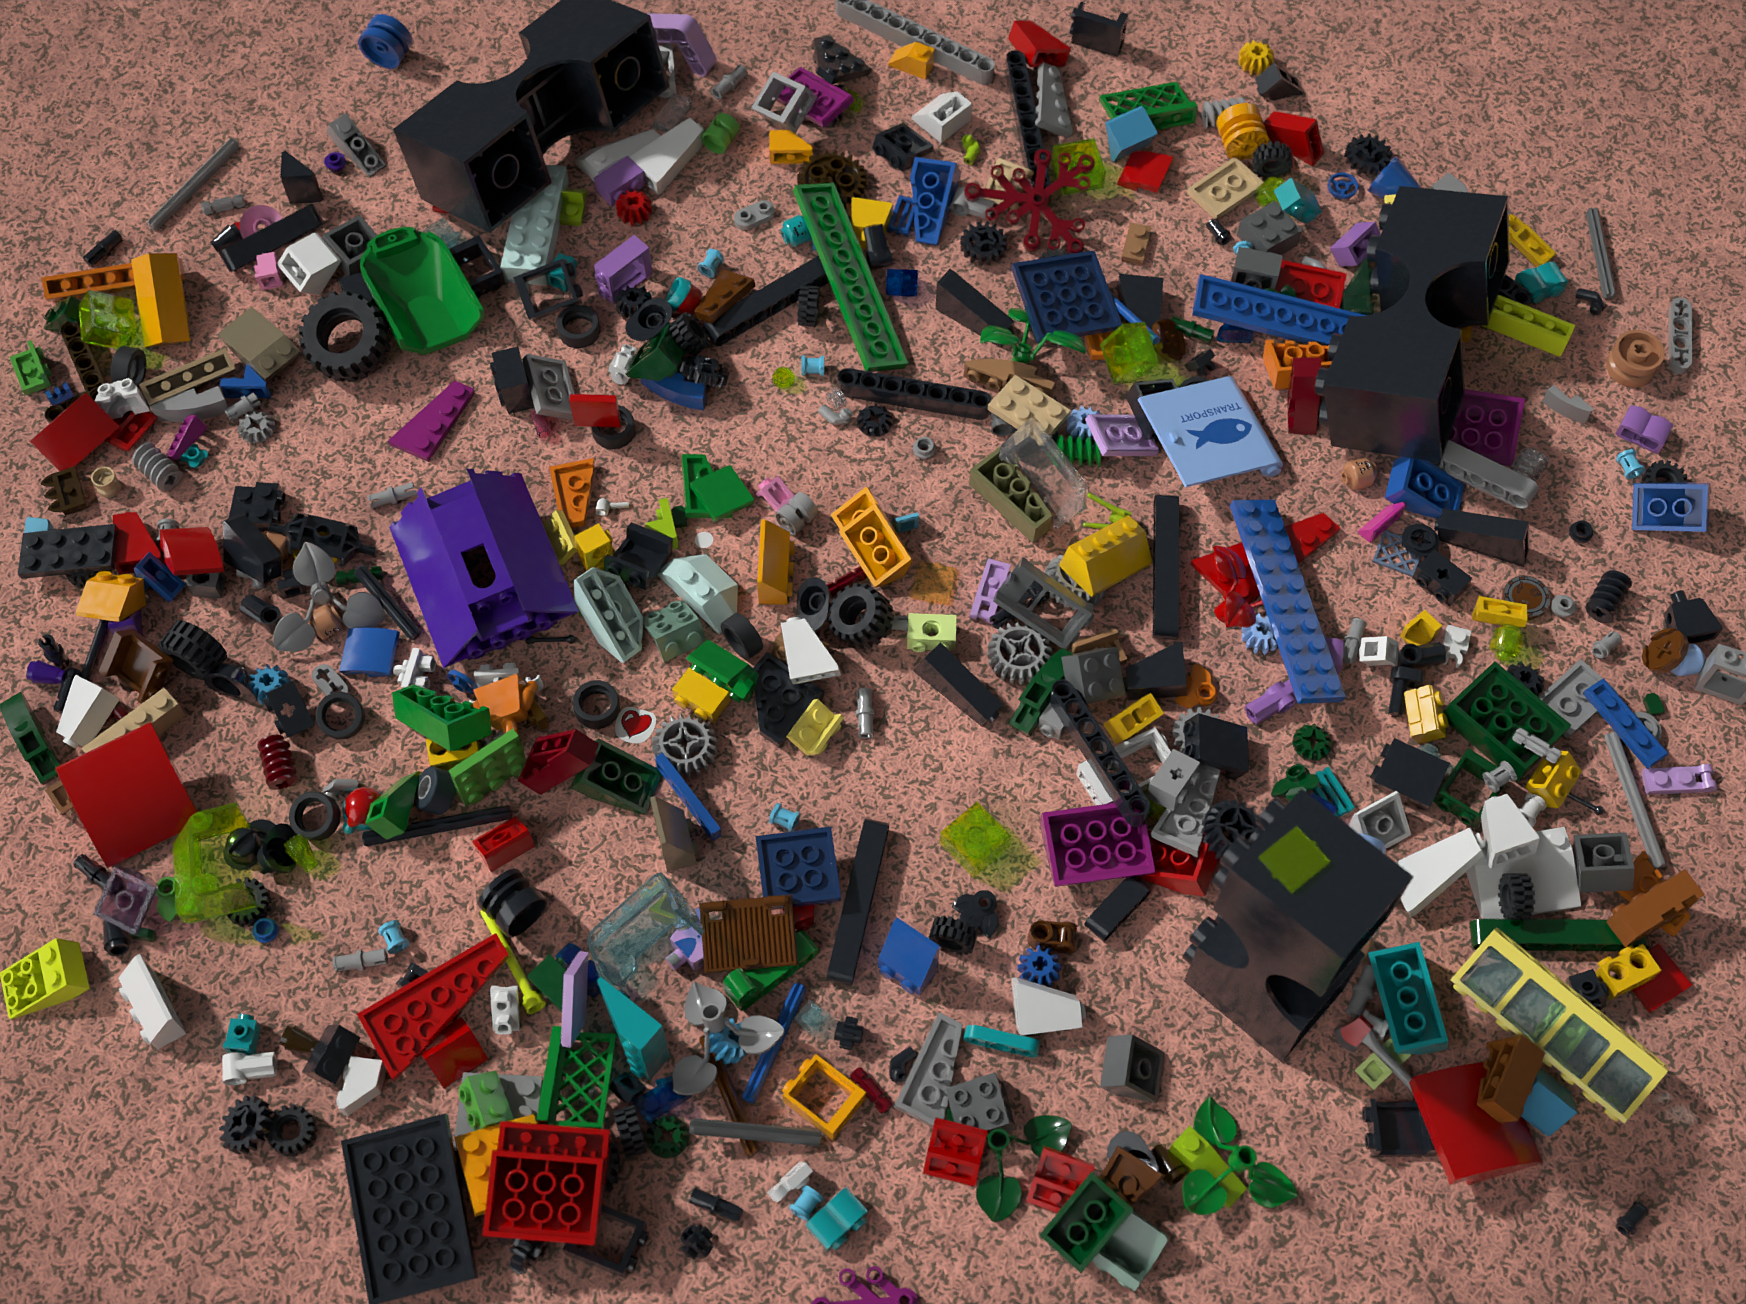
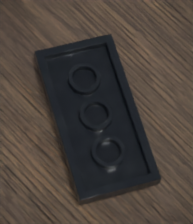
M116 524L23 533L18 576L21 579L114 570L119 528Z

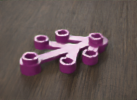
M872 1266L866 1272L867 1281L872 1285L877 1284L889 1297L878 1298L855 1278L853 1270L845 1268L839 1273L840 1284L844 1287H849L861 1299L830 1302L825 1297H818L811 1304H900L899 1299L901 1297H907L910 1301L909 1304H918V1298L916 1293L909 1288H896L883 1276V1272L879 1267ZM872 1271L879 1273L880 1277L877 1280H872L869 1277ZM845 1273L851 1274L852 1280L850 1282L842 1280V1276Z

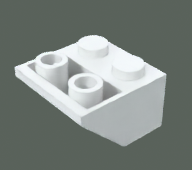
M958 92L944 93L914 114L911 120L942 143L971 121L972 103Z
M314 232L288 246L277 265L301 293L320 295L341 260L321 236Z

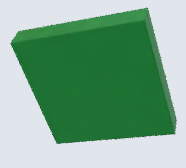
M731 465L690 483L691 489L714 522L754 504V498Z

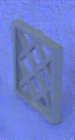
M1384 530L1372 562L1413 577L1421 556L1415 558L1412 553H1409L1411 559L1404 561L1401 554L1407 553L1406 549L1399 551L1396 546L1402 543L1401 536ZM1387 537L1390 544L1383 545V539ZM1417 542L1418 547L1422 546V543ZM1393 547L1396 553L1389 555L1386 548ZM1382 550L1385 557L1378 558V552ZM1398 556L1401 562L1394 564L1391 558ZM1414 562V568L1410 570L1407 564Z

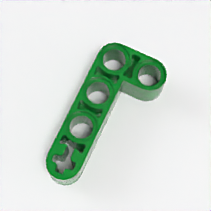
M804 930L796 933L798 965L748 969L745 972L742 968H737L727 975L723 981L724 991L740 1011L748 1009L819 954L820 949Z

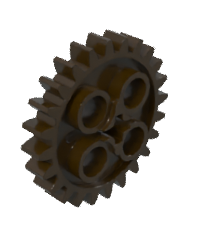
M825 150V155L822 156L817 152V158L809 156V162L803 161V167H799V174H797V185L834 183L843 206L847 209V203L852 205V197L861 198V194L865 193L867 179L864 166H859L858 159L853 161V155L846 158L844 151L837 155L836 150L833 151V154H829Z

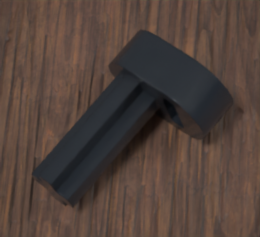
M1395 666L1391 669L1390 682L1392 683L1388 715L1396 718L1397 716H1403L1404 693L1407 691V687L1418 689L1424 686L1425 673L1423 671L1402 666Z

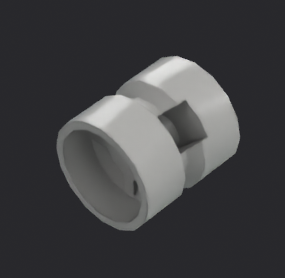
M798 492L788 501V504H784L776 511L774 516L781 528L789 531L790 535L795 536L805 527V523H809L819 514V511L810 497L802 492Z

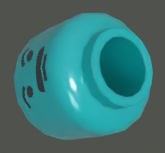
M796 215L785 220L780 229L784 242L792 247H798L809 242L812 238L802 215Z

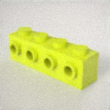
M1498 295L1488 326L1481 325L1561 357L1575 327L1574 324Z

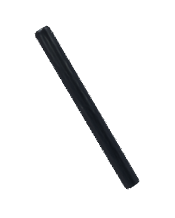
M509 805L408 823L404 833L388 840L374 830L365 831L362 833V841L364 846H372L505 821L512 818V811Z

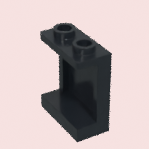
M1081 1L1078 8L1074 7L1071 15V20H1074L1069 34L1072 35L1071 43L1118 57L1125 42L1129 14L1120 12L1118 19L1113 20L1084 11L1085 2Z
M631 522L627 526L626 539L612 556L607 554L604 557V571L620 576L622 581L646 590L672 556L673 538Z
M1200 713L1185 721L1183 727L1185 755L1199 761L1200 764L1225 770L1227 779L1236 780L1249 772L1248 730L1246 726Z
M1394 738L1391 745L1385 744L1380 755L1384 758L1382 765H1376L1370 776L1374 780L1372 787L1377 788L1379 786L1392 793L1397 791L1401 797L1418 804L1419 809L1427 812L1450 763Z
M1371 1098L1367 1101L1365 1107H1362V1120L1364 1123H1367L1368 1133L1365 1134L1366 1149H1370L1371 1157H1435L1437 1155L1417 1102H1376L1375 1098Z

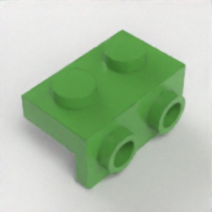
M32 340L27 342L29 350L9 357L25 396L52 386L49 380L52 373L47 363L43 364L42 362L45 359L44 353L40 346L35 347Z
M497 1071L468 1076L460 1085L459 1099L464 1103L468 1114V1124L473 1128V1131L500 1124V1121H511L514 1119Z

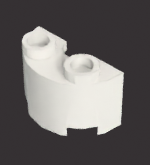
M129 378L111 384L104 383L97 390L98 395L95 402L112 419L123 417L127 411H133L135 414L150 411L149 403Z

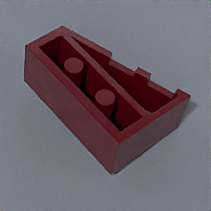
M1293 357L1287 393L1288 434H1316L1321 396L1315 393V382L1317 373L1321 368V358Z
M577 729L538 737L532 746L517 781L542 795L590 766L596 758V750L599 743Z

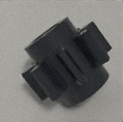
M846 1016L844 1022L838 1021L834 1040L840 1041L839 1048L852 1051L853 1045L860 1046L864 1026L858 1025V1018Z
M701 1224L697 1227L691 1225L681 1234L680 1241L684 1245L680 1250L693 1260L697 1257L703 1259L713 1249L714 1244L710 1239L714 1234Z

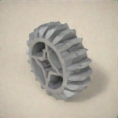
M1063 555L1053 558L1044 573L1096 607L1103 599L1106 590L1091 597L1059 566ZM1050 590L1048 591L1050 592L1049 597L1057 599L1056 603L1061 602L1065 608L1069 606L1073 611L1076 610L1075 607Z
M1018 621L1015 627L1008 623L1006 630L1000 627L997 634L993 633L991 641L988 643L989 650L987 651V658L990 659L989 666L994 667L995 675L1001 673L1002 681L1009 677L1011 684L1017 679L1020 685L1024 683V679H1027L1030 683L1032 678L1052 655L1049 639H1045V636L1033 628L1030 629L1027 624L1021 627ZM1030 644L1036 648L1039 657L1034 655V652L1030 649ZM1001 649L1010 657L1009 662L1001 655Z
M680 713L679 719L675 720L671 716L670 723L662 721L663 729L656 728V736L652 738L654 745L651 747L652 753L655 754L654 760L658 755L664 753L680 776H682V773H686V776L690 778L693 771L699 776L700 768L707 770L709 768L708 763H714L713 755L718 753V748L716 747L718 739L715 737V730L710 729V723L708 721L703 723V719L700 716L694 720L691 713L688 718H684L683 714ZM688 732H693V733H696V734H698V735H697V736H692V735H690ZM679 733L677 737L670 739L673 735ZM684 738H685L686 744H687V747H686V751H687V752H686V753L684 752V747H683V745H682V744H684V743H683V739H684ZM700 752L697 756L691 758L694 753ZM671 753L672 755H678L683 760L673 758L669 754Z

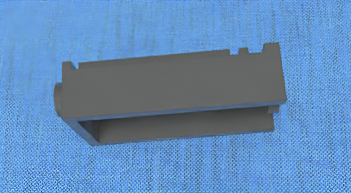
M1024 557L1021 558L996 591L993 600L994 603L1064 649L1069 643L1072 645L1080 636V629L1083 626L1087 627L1094 618V605L1092 603H1088L1029 563ZM1035 580L1043 586V590L1031 606L1027 608L1019 600ZM1050 590L1078 609L1062 631L1032 611L1046 591Z

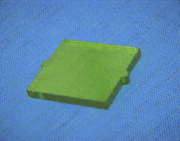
M1297 826L1259 856L1262 863L1273 873L1272 877L1278 878L1291 893L1295 892L1330 863V860L1316 847V842L1310 841Z

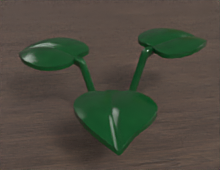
M949 1107L947 1109V1120L954 1122L951 1108ZM1054 1115L1034 1117L1024 1126V1134L1028 1140L1015 1138L1014 1135L1009 1136L1003 1129L987 1132L986 1142L989 1143L992 1152L997 1155L999 1178L993 1175L983 1178L977 1186L976 1199L980 1208L992 1222L997 1223L1008 1218L1016 1210L1021 1200L1022 1191L1018 1180L1013 1177L1004 1178L1002 1158L1010 1152L1012 1143L1025 1146L1031 1145L1032 1152L1038 1157H1041L1044 1146L1062 1152L1072 1128L1069 1120Z

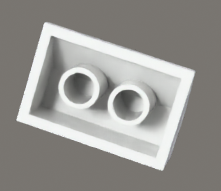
M141 954L136 955L118 978L122 985L119 988V992L125 1002L130 1001L133 1007L129 1010L136 1024L141 1023L144 1030L140 1031V1034L147 1045L152 1044L159 1050L184 1036L186 1032L155 970Z

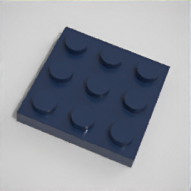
M831 827L755 836L763 897L792 895L793 907L841 901ZM784 905L772 906L771 910L784 909Z

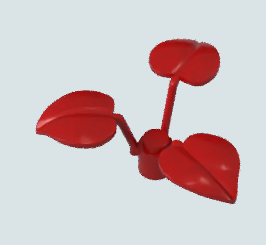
M1214 546L1213 559L1217 571L1224 578L1233 580L1231 588L1223 596L1224 601L1214 608V614L1219 621L1226 623V627H1252L1256 623V615L1253 608L1264 605L1263 601L1260 600L1249 605L1238 592L1234 591L1239 583L1238 579L1246 577L1245 565L1241 558L1232 550L1223 546Z

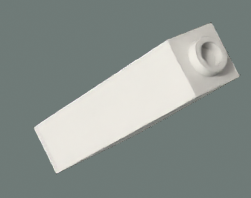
M688 118L630 156L644 171L645 184L657 195H660L704 145L701 139L704 129L699 123H695L691 118Z
M1471 828L1465 829L1396 862L1414 876L1400 898L1411 917L1417 915L1485 856L1481 849L1485 847V844L1479 832L1474 834Z

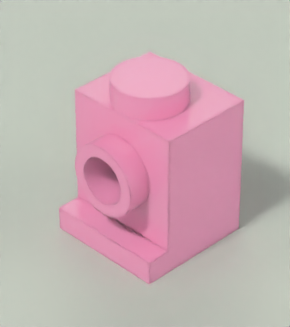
M275 253L258 255V265H255V278L261 290L283 286L282 273L277 265L278 259Z

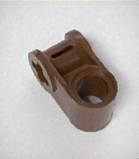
M1038 920L1031 925L1027 942L1035 950L1040 945L1042 951H1046L1050 947L1051 951L1058 953H1074L1077 950L1074 944V934L1077 931V925L1072 922ZM1042 932L1046 938L1038 939L1034 933Z

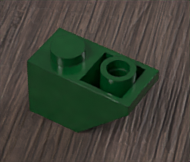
M69 296L64 301L60 300L53 309H48L44 316L46 323L43 329L60 332L62 324L70 321L71 323L78 322L82 330H85L89 326L95 309Z

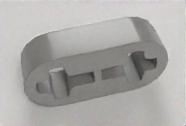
M319 665L313 670L312 678L325 696L334 692L333 687H336L338 691L350 694L346 683L329 665ZM322 673L328 676L330 680L328 683L320 677ZM341 701V702H336V703H334V704H335V705H342V704H344V703H346V702Z

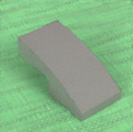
M1555 385L1547 390L1542 400L1546 406L1560 415L1584 424L1588 421L1594 410L1578 395L1570 399Z

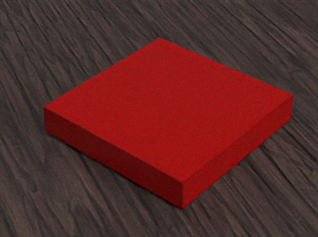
M570 394L569 403L575 426L621 428L617 396Z
M1659 943L1650 948L1648 952L1661 969L1660 973L1654 979L1631 990L1649 1013L1657 1010L1692 986ZM1631 961L1636 968L1641 969L1637 962Z

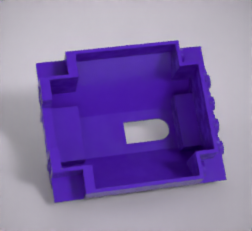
M467 469L470 481L427 498L421 487L417 492V499L414 502H409L401 512V519L393 522L389 527L443 668L467 658L468 660L479 659L490 651L503 649L508 644L517 640L527 639L531 634L538 631H546L553 625L558 624V620L579 612L521 473H513L506 476L501 471L486 470L485 474L475 473L474 469ZM481 545L485 546L496 574L494 583L487 588L474 586L461 555Z

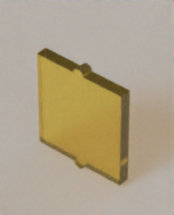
M918 561L910 598L924 600L929 604L935 602L949 605L956 568L940 565L939 562L933 564Z

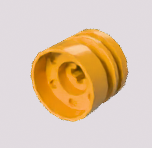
M1251 103L1235 104L1224 110L1217 118L1216 125L1226 155L1230 159L1234 157L1238 160L1251 159L1257 147L1261 148L1263 143L1268 145L1269 138L1260 111L1256 105Z

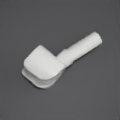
M602 498L597 502L596 515L607 516L609 509L629 508V502L613 503Z

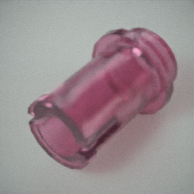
M535 408L532 409L529 419L535 426L537 437L549 436L551 429L549 428L546 416L538 415Z

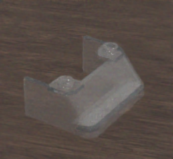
M1035 417L1030 418L1001 445L999 458L1001 461L1004 459L1006 463L1011 462L1014 465L1017 463L1043 496V502L1054 518L1053 527L1056 530L1086 509L1088 487L1082 476Z

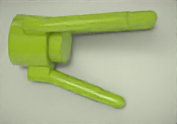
M1084 491L1083 494L1112 510L1109 518L1110 522L1114 523L1128 515L1131 516L1132 512L1118 508L1094 494ZM1088 522L1083 523L1084 527L1103 529L1110 525Z

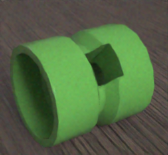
M718 113L711 122V125L703 133L702 142L710 151L723 154L731 144V141L739 133L740 126L732 116L726 113Z

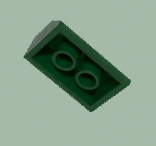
M671 323L637 349L625 373L627 377L661 381L666 376L668 378L672 377L679 370L677 366L683 361L681 358L686 352L675 341L676 338L672 336L673 332L670 331Z
M1098 1170L1092 1171L1039 1236L1075 1269L1083 1273L1133 1212L1134 1208L1120 1190Z

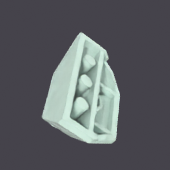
M706 554L673 558L658 573V576L718 634L722 633L721 623L734 613H737L738 584Z
M593 567L574 580L575 603L598 643L622 663L641 651L643 616L620 576Z

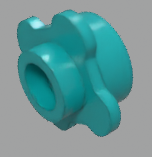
M192 444L182 454L180 460L187 462L191 468H197L204 463L208 457V452L201 450L197 444Z

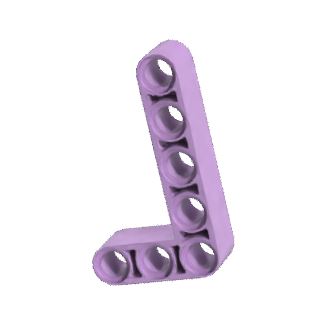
M647 13L651 16L657 42L677 43L691 70L695 74L704 77L716 63L717 58L698 22L690 15Z

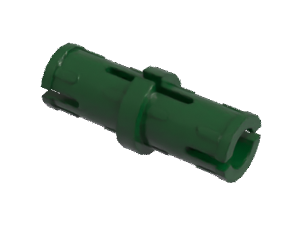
M1172 315L1171 320L1177 324L1175 326L1177 331L1181 330L1187 338L1193 337L1210 344L1215 330L1196 324L1197 322L1194 320L1188 321Z

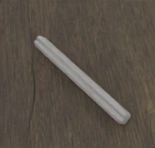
M230 138L147 221L149 227L157 231L239 149L238 142Z
M1616 732L1608 733L1604 738L1644 848L1649 856L1648 859L1655 870L1664 868L1666 866L1664 857L1620 738Z

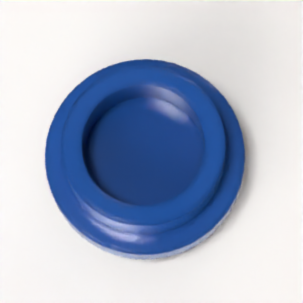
M271 918L259 919L252 929L253 937L260 943L272 942L279 933L278 924Z

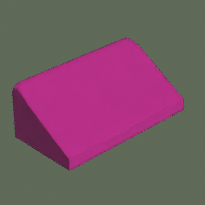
M1401 502L1388 505L1358 530V533L1369 543L1374 541L1384 530L1388 529L1401 517L1405 504Z

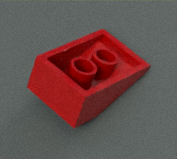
M1147 830L1155 874L1136 877L1181 894L1205 897L1218 858L1215 859L1216 853L1214 851L1208 852L1210 845L1203 843L1205 837L1202 839L1199 853L1196 857L1152 838V831Z

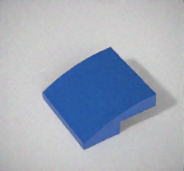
M349 628L339 671L343 675L365 673L369 677L391 676L400 632L383 628Z

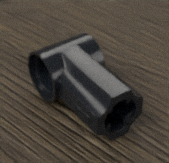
M874 224L863 227L868 250L866 251V258L870 270L892 266V255L886 244L883 225Z
M253 594L250 596L246 595L241 601L239 608L242 614L263 626L272 635H274L278 622L284 617L277 606L269 605Z
M1440 642L1418 646L1406 644L1398 653L1397 666L1420 668L1444 664L1446 662L1445 647ZM1404 655L1408 656L1412 661L1407 660Z

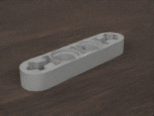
M1676 298L1672 301L1668 310V365L1674 373L1683 374L1688 371L1692 364V305L1685 298ZM1679 307H1681V310H1683V312H1682L1681 315H1679V313H1680ZM1680 323L1684 325L1685 330L1677 329L1675 324ZM1680 341L1684 343L1686 348L1677 347L1675 342ZM1679 356H1682L1681 364L1683 365H1680L1679 361H1677Z

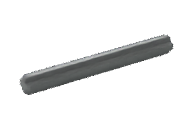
M1589 208L1588 212H1586L1601 290L1605 300H1612L1617 293L1598 208Z
M696 1118L691 1119L689 1131L692 1135L819 1146L822 1141V1132L816 1129Z

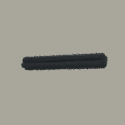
M366 565L357 567L354 572L355 576L378 599L382 608L408 639L414 640L418 638L421 633L420 629Z

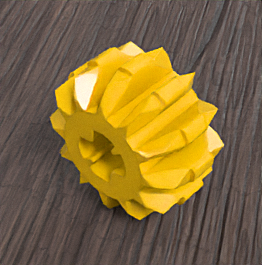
M1254 40L1251 43L1246 42L1239 51V66L1243 68V72L1249 70L1250 75L1256 72L1259 76L1273 64L1274 50L1270 49L1269 44L1264 45L1262 41L1260 43H1256Z

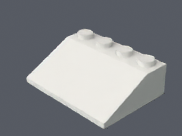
M1565 827L1536 831L1540 837L1536 854L1490 869L1488 866L1486 848H1481L1485 856L1466 871L1481 919H1506L1501 914V906L1498 903L1500 901V898H1498V893H1500L1498 885H1501L1499 880L1505 873H1527L1531 877V882L1534 885L1532 890L1535 891V895H1533L1535 904H1533L1534 912H1532V916L1581 907L1573 850Z

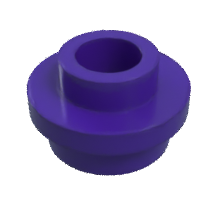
M332 152L325 157L324 164L330 171L339 172L345 167L346 159L342 153Z

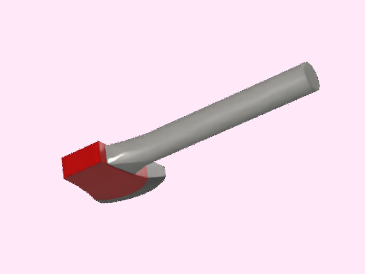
M1362 1014L1351 1022L1334 1029L1336 1040L1342 1047L1351 1052H1356L1360 1043H1364L1412 1092L1409 1085L1412 1076L1378 1042L1372 1032L1374 1026Z

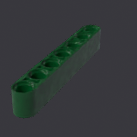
M1475 919L1469 922L1473 950H1477L1496 927L1526 951H1621L1626 948L1606 923L1607 920ZM1648 935L1631 945L1636 948L1644 944L1646 949H1649ZM1488 946L1486 950L1496 949L1492 946Z

